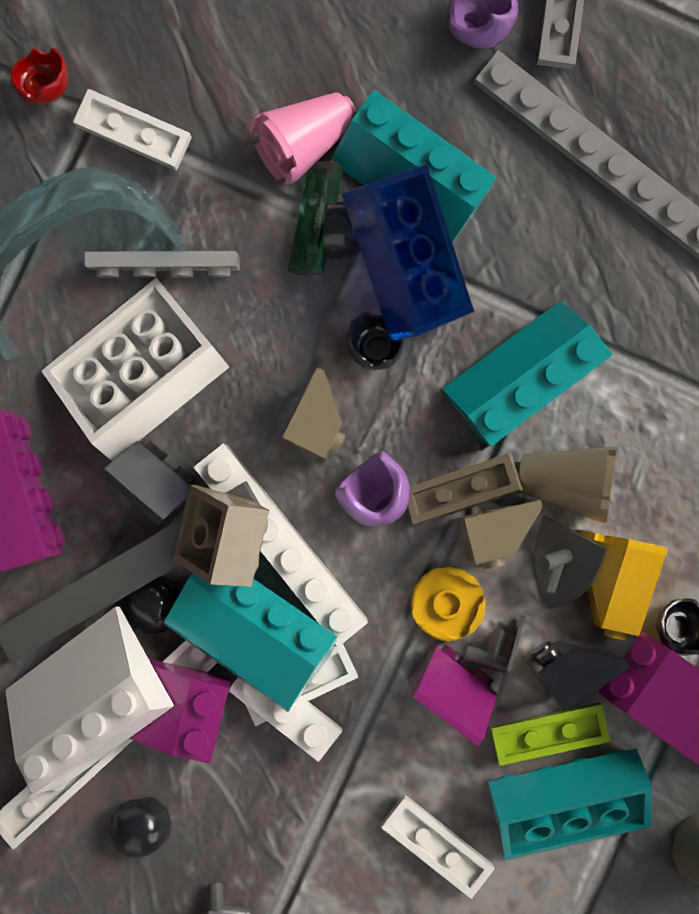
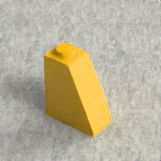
M575 529V532L607 548L602 567L595 581L586 590L594 625L604 629V636L626 640L627 634L639 636L668 547Z

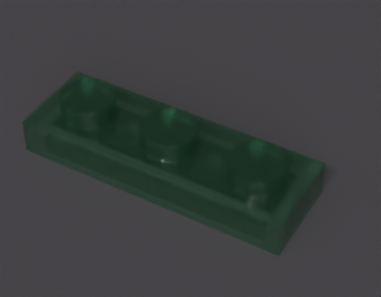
M336 161L316 162L307 171L288 271L297 275H323L327 260L323 241L324 219L328 206L337 204L344 165Z

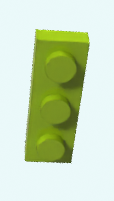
M600 702L573 707L565 712L559 710L490 726L499 766L611 742L603 704Z

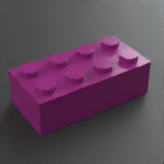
M0 409V572L24 568L63 555L62 546L66 544L63 530L59 524L55 525L50 511L54 510L51 493L47 488L43 489L39 476L43 474L41 461L36 453H32L28 439L32 437L29 424L24 417H20L19 413Z

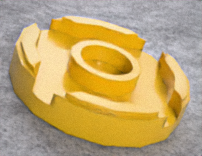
M451 566L434 568L424 574L413 588L410 601L413 618L420 629L433 639L446 642L456 641L473 633L483 620L486 608L483 590L476 578L463 569Z

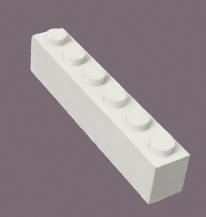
M223 443L193 467L212 490L226 493L245 481L248 482L260 505L269 509L268 528L263 536L260 551L316 621L338 637L335 643L337 647L368 623L367 617L228 445Z

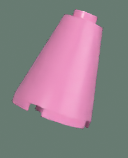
M334 92L259 113L250 119L249 129L251 135L255 132L258 134L260 142L255 145V148L267 169L277 180L284 177L286 179L284 185L288 186L306 173L345 134L351 120L356 115V109L349 97Z

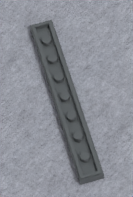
M247 481L226 492L227 494L249 499L260 505ZM182 519L0 626V645L10 662H14L180 565L173 560Z

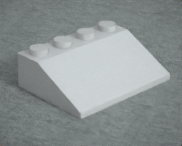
M155 278L46 366L42 373L91 444L113 461L133 443L140 441L226 371L229 366L160 281Z
M114 607L6 689L15 761L32 795L61 788L174 706L120 607Z

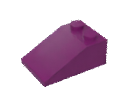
M641 631L622 658L630 668L603 685L598 694L699 766V668Z
M433 643L407 678L412 696L475 745L479 746L484 739L498 695L494 688L490 686L494 680L478 667L470 671L460 662L464 657L448 644H445L441 649Z
M149 659L174 706L129 739L173 756L211 764L231 677Z

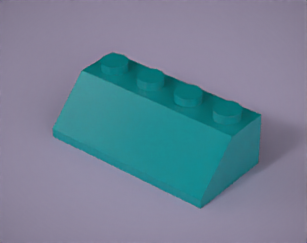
M376 90L372 91L351 120L330 160V163L448 248H450L490 193L497 179L495 175Z
M559 301L445 386L442 391L484 447L489 448L613 354L589 323L563 302Z
M194 573L188 578L164 621L165 626L288 713L330 657L338 638L255 579H253L252 587L213 585Z
M637 748L629 750L618 749L609 752L607 755L590 759L578 758L568 764L555 767L543 766L533 772L516 776L504 775L497 780L488 782L505 861L651 827L652 785Z

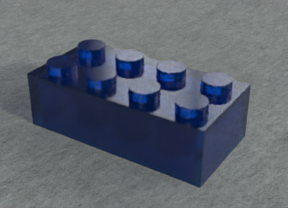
M427 164L368 183L342 194L391 341L419 336L475 312Z

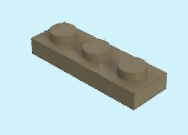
M507 453L410 486L408 509L413 525L418 526L523 491L512 455Z

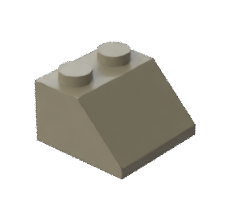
M317 367L282 438L288 443L327 461L329 454L337 456L346 437L345 434L341 433L343 428L325 372Z
M190 485L173 560L209 584L252 587L254 574L259 566V553L263 536L268 528L269 509L246 498L197 485Z
M527 500L458 517L468 561L475 565L478 564L483 569L505 565V557L515 555L543 508L541 500Z

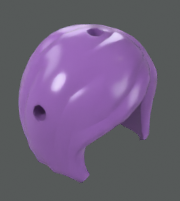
M450 0L449 29L458 41L467 46L479 49L492 48L506 38L515 24L518 16L517 0Z
M381 451L375 453L362 463L361 466L352 471L337 487L335 494L341 507L355 521L365 526L378 527L393 523L405 512L410 498V484L404 470L387 453Z

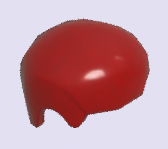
M33 48L27 57L19 59L11 69L13 89L24 101L31 104L46 105L58 101L68 88V69L65 59L55 48H51L50 53Z

